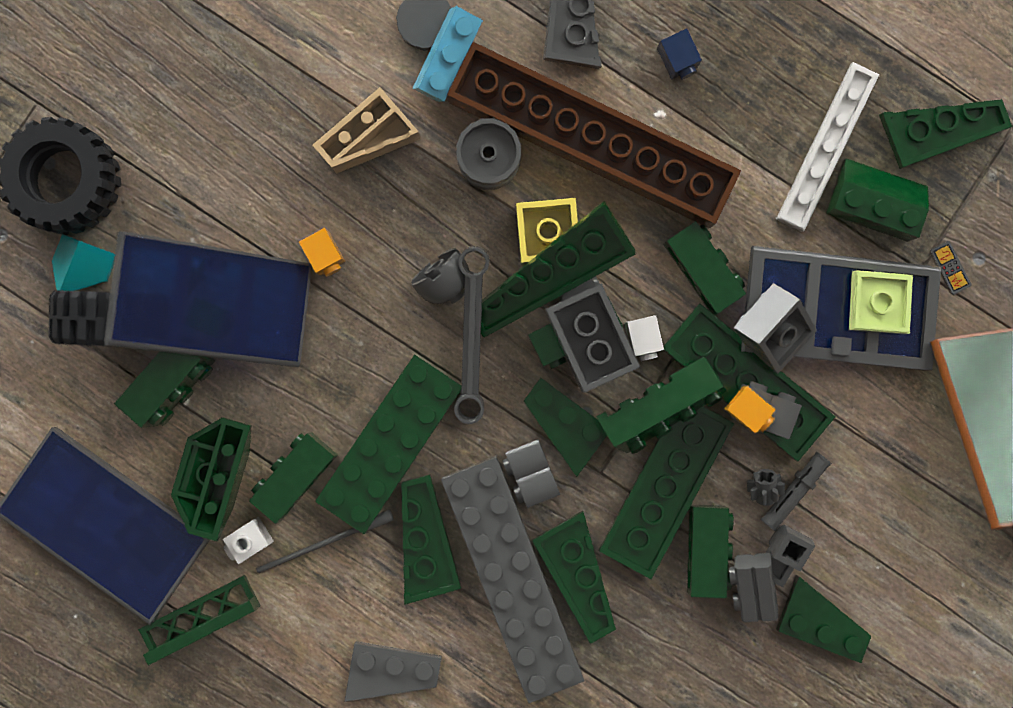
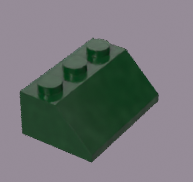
M845 158L826 214L909 242L919 238L929 211L928 186Z

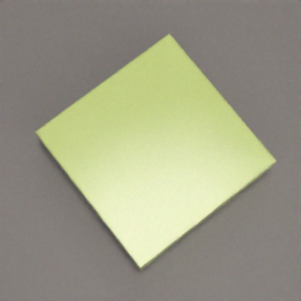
M852 271L849 330L910 334L913 275Z

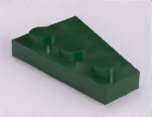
M540 378L524 399V403L577 477L607 437V434L598 419Z
M796 575L776 630L862 663L871 635L801 577Z

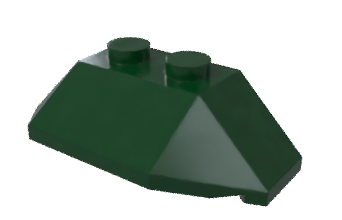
M222 417L187 438L171 492L172 499L185 524L187 533L216 542L219 540L234 508L250 453L252 425Z

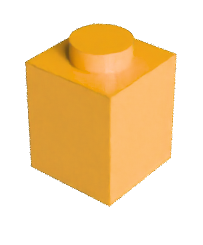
M326 228L299 241L315 273L318 275L325 274L326 277L338 272L341 269L340 264L345 262Z
M743 386L724 408L752 433H757L758 430L764 432L774 421L771 415L776 411L748 386Z

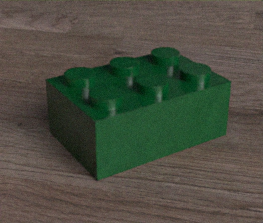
M181 336V342L195 343L191 338ZM159 352L117 399L114 405L140 428L164 426L173 417L174 412L172 410L179 402L183 404L193 394L194 390L191 388L198 380L202 382L210 375L213 370L211 365L216 360L211 357Z

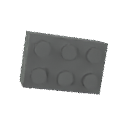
M602 284L545 310L546 316L582 393L640 367Z

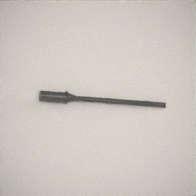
M389 509L378 514L366 533L394 521L391 510ZM351 528L256 568L257 573L361 532Z

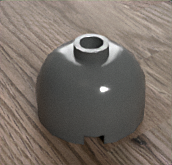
M456 248L447 250L438 256L440 260L432 265L428 263L412 279V287L424 300L432 304H443L447 301L453 304L464 296L465 275L459 267L461 253ZM463 259V261H464V263H463L464 268H465V269L467 268V269L469 270V266H468L466 260Z

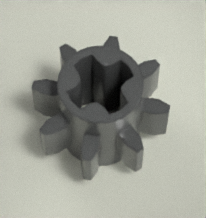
M759 470L753 473L754 480H747V491L751 493V500H756L760 505L769 506L778 503L779 495H785V483L781 482V474L776 475L772 470Z

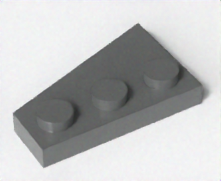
M355 641L344 702L436 688L442 656Z

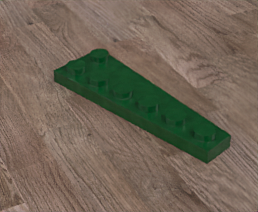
M605 201L482 299L481 335L483 338L636 255L635 248Z

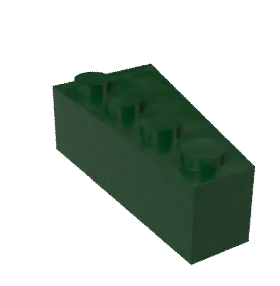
M702 357L670 375L668 378L670 383L665 385L664 382H660L648 387L643 393V398L632 400L629 398L621 402L618 411L610 416L607 415L606 411L596 416L614 448L625 453L631 452L635 454L643 450L647 446L646 442L655 436L661 438L673 430L671 426L680 420L684 423L694 418L698 414L696 410L707 404L710 407L720 402L724 398L722 394L727 392V389L709 361Z

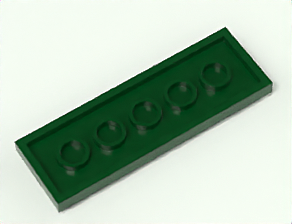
M700 303L663 345V351L682 367H686L705 357L727 389V392L722 394L724 397L722 400L727 404L739 392L741 385L749 386L751 381L768 387L766 393L778 396L779 392H783L796 397L795 403L802 405L790 439L766 431L761 433L797 462L836 417L782 371L777 374L755 353L741 352L742 340L739 335Z
M414 354L315 502L362 534H365L460 393L461 385Z
M705 407L696 410L698 414L691 420L684 423L680 420L672 425L673 430L670 433L657 439L599 548V552L651 580L734 425L733 422Z

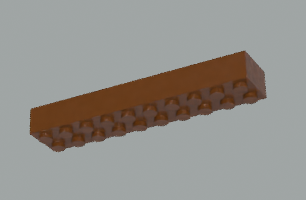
M472 42L447 94L450 104L481 119H497L507 123L516 132L518 137L701 225L703 224L707 228H711L717 223L742 171L475 42Z

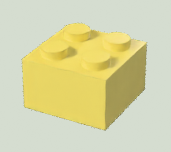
M576 198L516 203L521 266L527 264L578 222Z

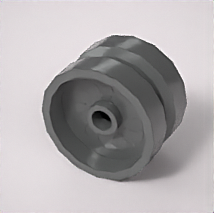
M480 119L469 124L460 134L456 145V158L463 177L471 185L480 189L496 190L508 185L517 175L521 165V143L516 132L507 123L497 119ZM490 151L494 152V156L491 158H487L483 154L484 152L487 154Z

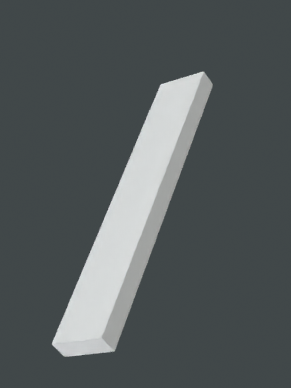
M854 62L850 64L776 220L800 232L805 231L879 74Z

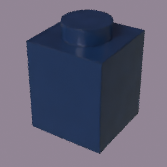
M687 28L661 40L657 47L671 80L679 76L681 80L686 79L697 72L696 68H698L702 59Z

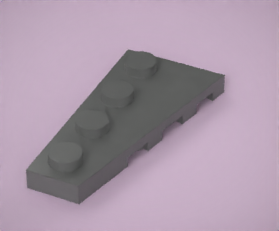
M550 0L543 60L594 69L602 67L597 44L599 42L598 31L595 28L594 1Z

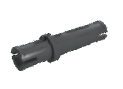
M816 452L802 471H797L794 474L796 478L785 490V495H781L779 502L774 503L760 520L776 532L777 528L809 489L813 490L817 486L815 482L832 463Z

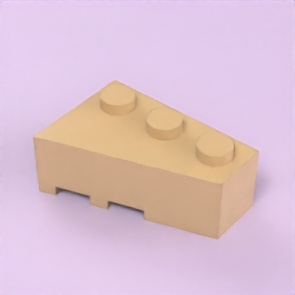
M379 87L312 146L337 174L418 141L421 137L419 131Z

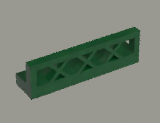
M246 575L155 620L151 625L147 624L138 629L149 650L143 654L147 665L149 666L257 610L261 605ZM241 584L248 598L240 604L228 600L231 588ZM225 592L223 598L217 597L218 595ZM213 600L222 603L218 615L212 617L202 614L206 601ZM199 605L197 612L190 610ZM226 605L232 607V608H230V609L224 611ZM182 613L195 617L192 628L189 630L175 627L178 617ZM173 619L171 625L165 623ZM199 619L206 620L198 625ZM157 626L169 630L166 641L156 646L149 630ZM173 632L179 633V635L172 638Z

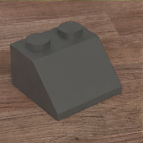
M774 283L766 292L760 295L758 301L746 314L740 317L738 323L733 327L742 342L777 374L817 331L801 300Z

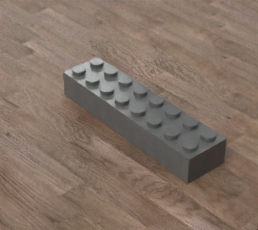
M497 455L443 476L441 481L528 703L584 682L581 668Z

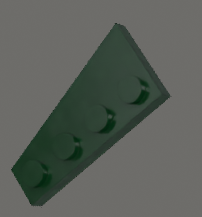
M1002 99L965 103L957 106L947 105L929 109H910L902 112H883L879 115L899 169L1013 127Z
M431 474L401 482L405 605L459 590L462 586Z
M581 511L533 538L532 541L591 644L616 630L584 511Z

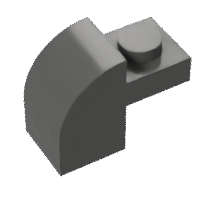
M786 525L780 526L769 540L770 546L766 551L772 557L775 584L784 587L793 570L801 571L815 548V544L810 537Z

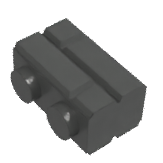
M771 554L737 555L735 557V567H729L731 585H737L738 593H733L735 611H741L743 622H758L759 620L776 621L778 619V603Z

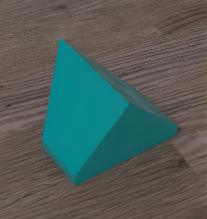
M62 234L52 259L56 290L76 291L102 282H108L114 267L115 254Z

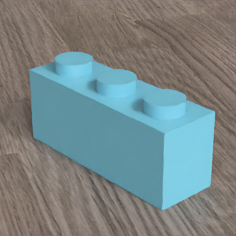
M458 6L451 8L412 89L437 102H444L483 20Z

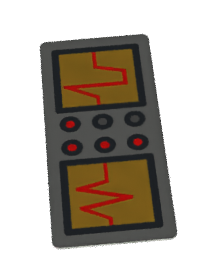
M950 241L930 250L937 265L941 268V273L953 295L972 286Z

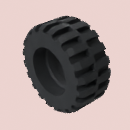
M52 117L42 118L41 124L33 120L25 124L26 130L17 129L11 134L14 139L11 143L5 142L2 147L5 154L3 158H0V185L3 186V189L0 190V197L2 201L9 203L7 209L13 215L19 216L20 221L47 232L67 235L69 232L75 234L84 232L85 226L93 228L99 224L97 218L100 215L108 216L111 212L107 208L110 202H117L119 195L115 194L114 191L115 187H121V178L116 176L115 173L120 171L119 162L112 158L115 153L109 145L104 143L103 138L78 122L74 123L69 119L61 117L58 120ZM62 151H71L77 155L81 164L80 183L69 198L58 203H49L44 200L39 190L38 176L44 162L52 155Z
M53 291L49 296L48 337L51 342L65 345L107 346L104 340L110 292ZM125 293L120 334L167 340L170 317V299L167 294Z

